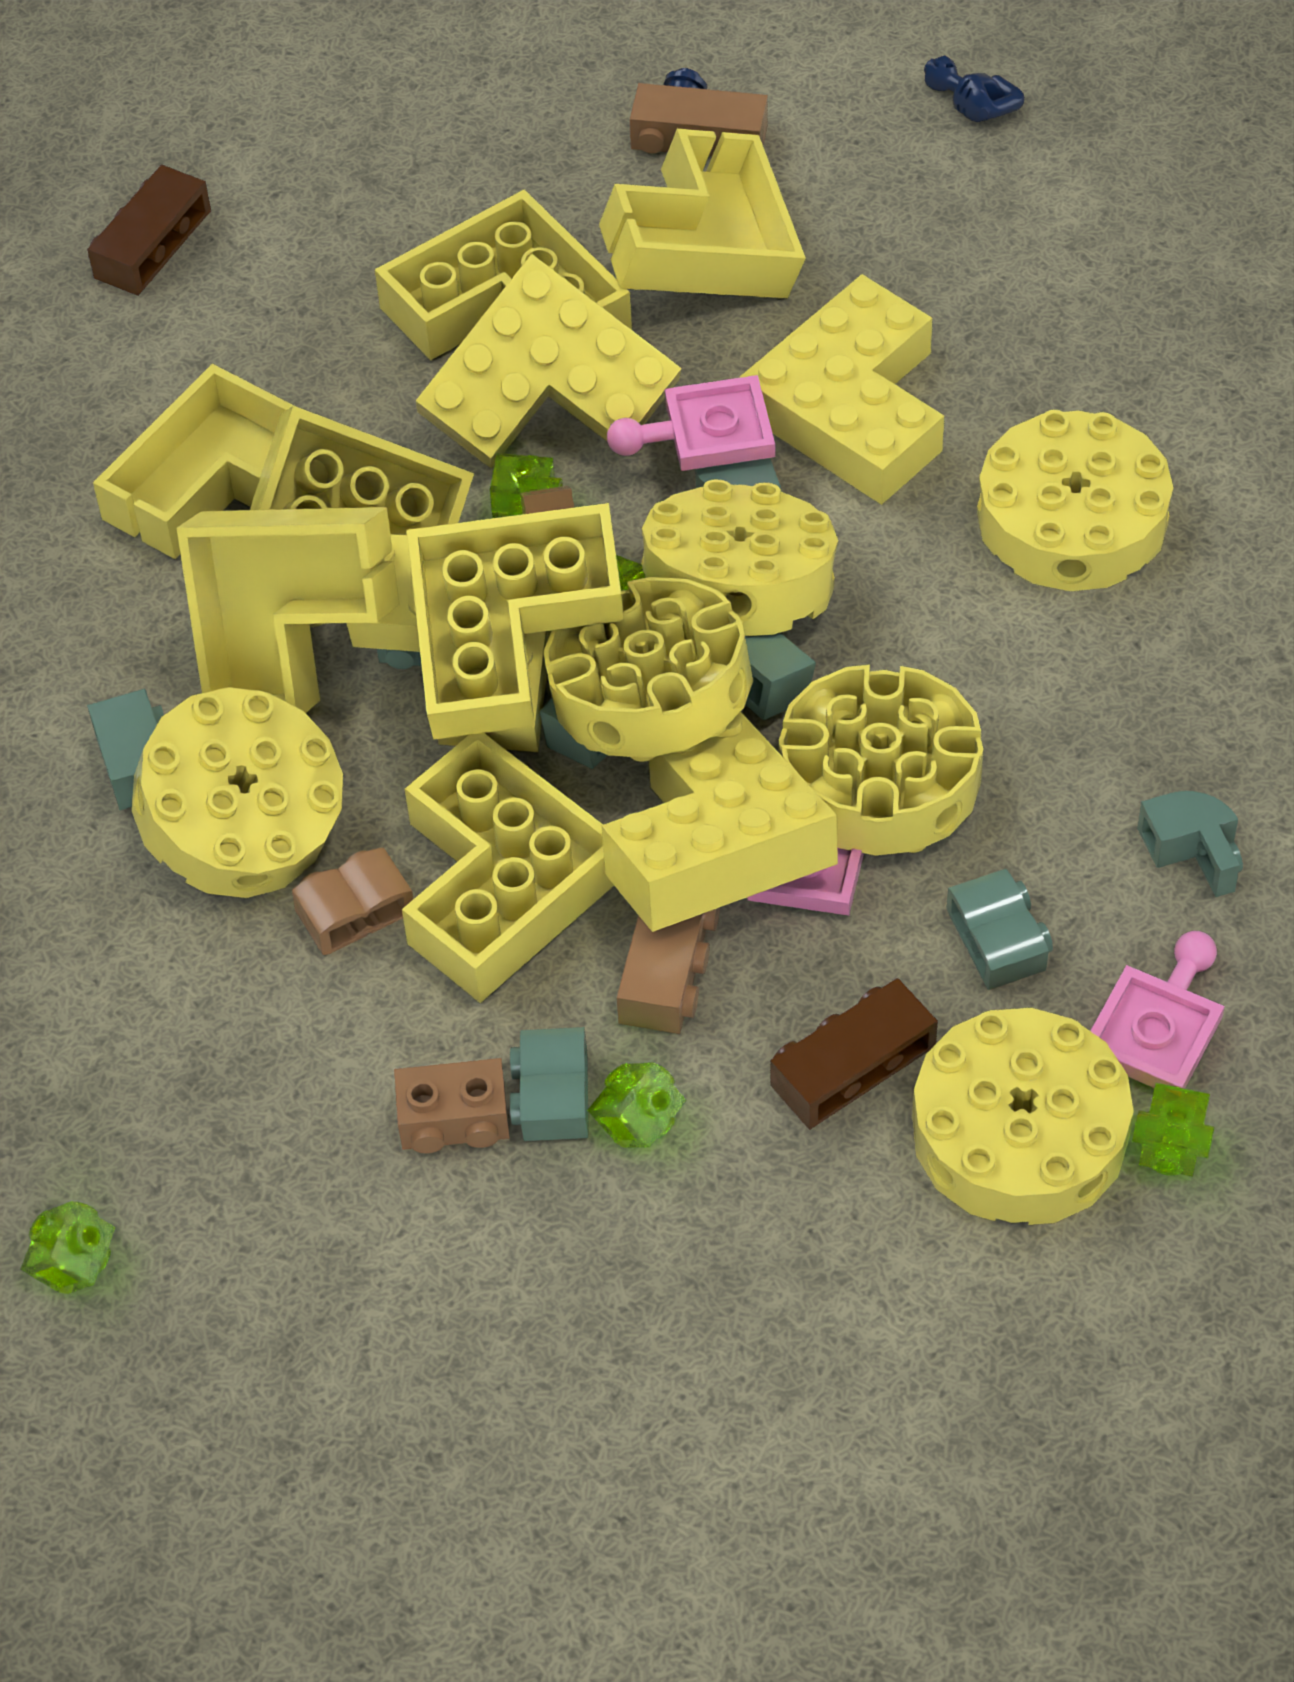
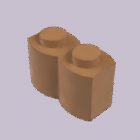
M384 848L359 851L351 855L338 869L313 872L304 877L292 889L295 911L323 955L331 954L366 937L369 933H374L402 919V909L413 900V891Z

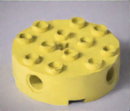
M1049 410L1044 414L1011 427L988 450L979 477L981 493L977 505V515L983 542L993 555H997L1003 563L1012 567L1015 574L1033 584L1065 591L1108 588L1127 579V575L1140 570L1145 563L1148 564L1161 551L1169 523L1168 510L1173 493V484L1167 459L1144 433L1105 412L1094 414L1079 410L1068 412Z
M709 480L704 483L703 487L673 494L666 500L656 503L650 510L642 527L644 553L640 564L639 579L647 577L689 579L719 590L731 602L732 610L740 617L745 636L774 635L792 629L794 620L806 616L814 619L827 609L834 590L833 563L838 546V538L831 520L826 513L817 510L810 503L781 492V489L775 484L764 482L754 486L731 485L724 480Z
M647 577L628 581V590L621 591L624 621L551 631L543 653L558 722L577 743L584 745L588 750L599 751L608 756L631 757L639 762L649 761L659 755L687 750L708 738L721 735L726 730L727 725L744 708L753 683L742 621L732 610L731 602L719 590L689 579Z
M870 665L851 666L812 681L788 705L783 719V729L779 737V753L836 813L837 848L850 851L851 849L862 850V853L874 856L920 852L926 846L950 836L972 813L981 784L983 761L981 728L976 711L955 687L924 670L900 666V673L888 670L870 671Z
M227 687L192 695L160 718L143 748L134 774L132 813L144 846L160 864L164 861L173 872L187 878L185 883L207 894L249 898L285 888L316 861L342 810L343 772L330 739L303 710L268 692Z
M1035 1008L990 1010L953 1026L931 1048L924 1058L913 1094L912 1120L916 1157L935 1188L971 1215L992 1221L1000 1219L1011 1223L1029 1222L1028 1225L1056 1223L1091 1207L1119 1176L1130 1137L1134 1113L1128 1074L1108 1044L1072 1018Z

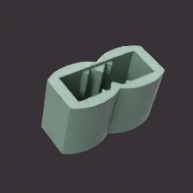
M1003 869L948 888L946 906L948 914L988 990L1046 971L1048 954L1053 950L1052 939L1046 925L1043 922L1036 923L1029 912L1031 910V901L1022 881L1015 882L1008 870Z
M585 1027L521 1030L520 1047L510 1048L512 1079H520V1092L510 1093L512 1125H521L524 1141L588 1138V1052Z

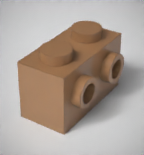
M501 1058L394 1069L397 1121L402 1150L413 1149L419 1153H434L441 1150L444 1145L467 1143L476 1148H484L495 1144L500 1139H510Z

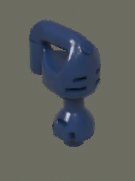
M945 55L930 59L924 67L926 85L936 91H952L954 93V108L971 121L981 122L1017 111L1024 104V93L1000 75L990 77L986 73H972L962 78L958 75L954 61Z

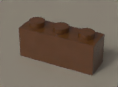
M161 164L152 176L141 184L138 192L131 200L117 211L114 219L103 232L92 240L87 251L94 279L139 296L211 212L206 181Z
M896 978L882 988L877 986L867 991L861 997L858 1004L841 1015H830L819 1024L815 1032L798 1043L792 1041L781 1047L773 1059L770 1060V1086L806 1127L811 1130L929 1052L937 1042L938 1020L901 980Z

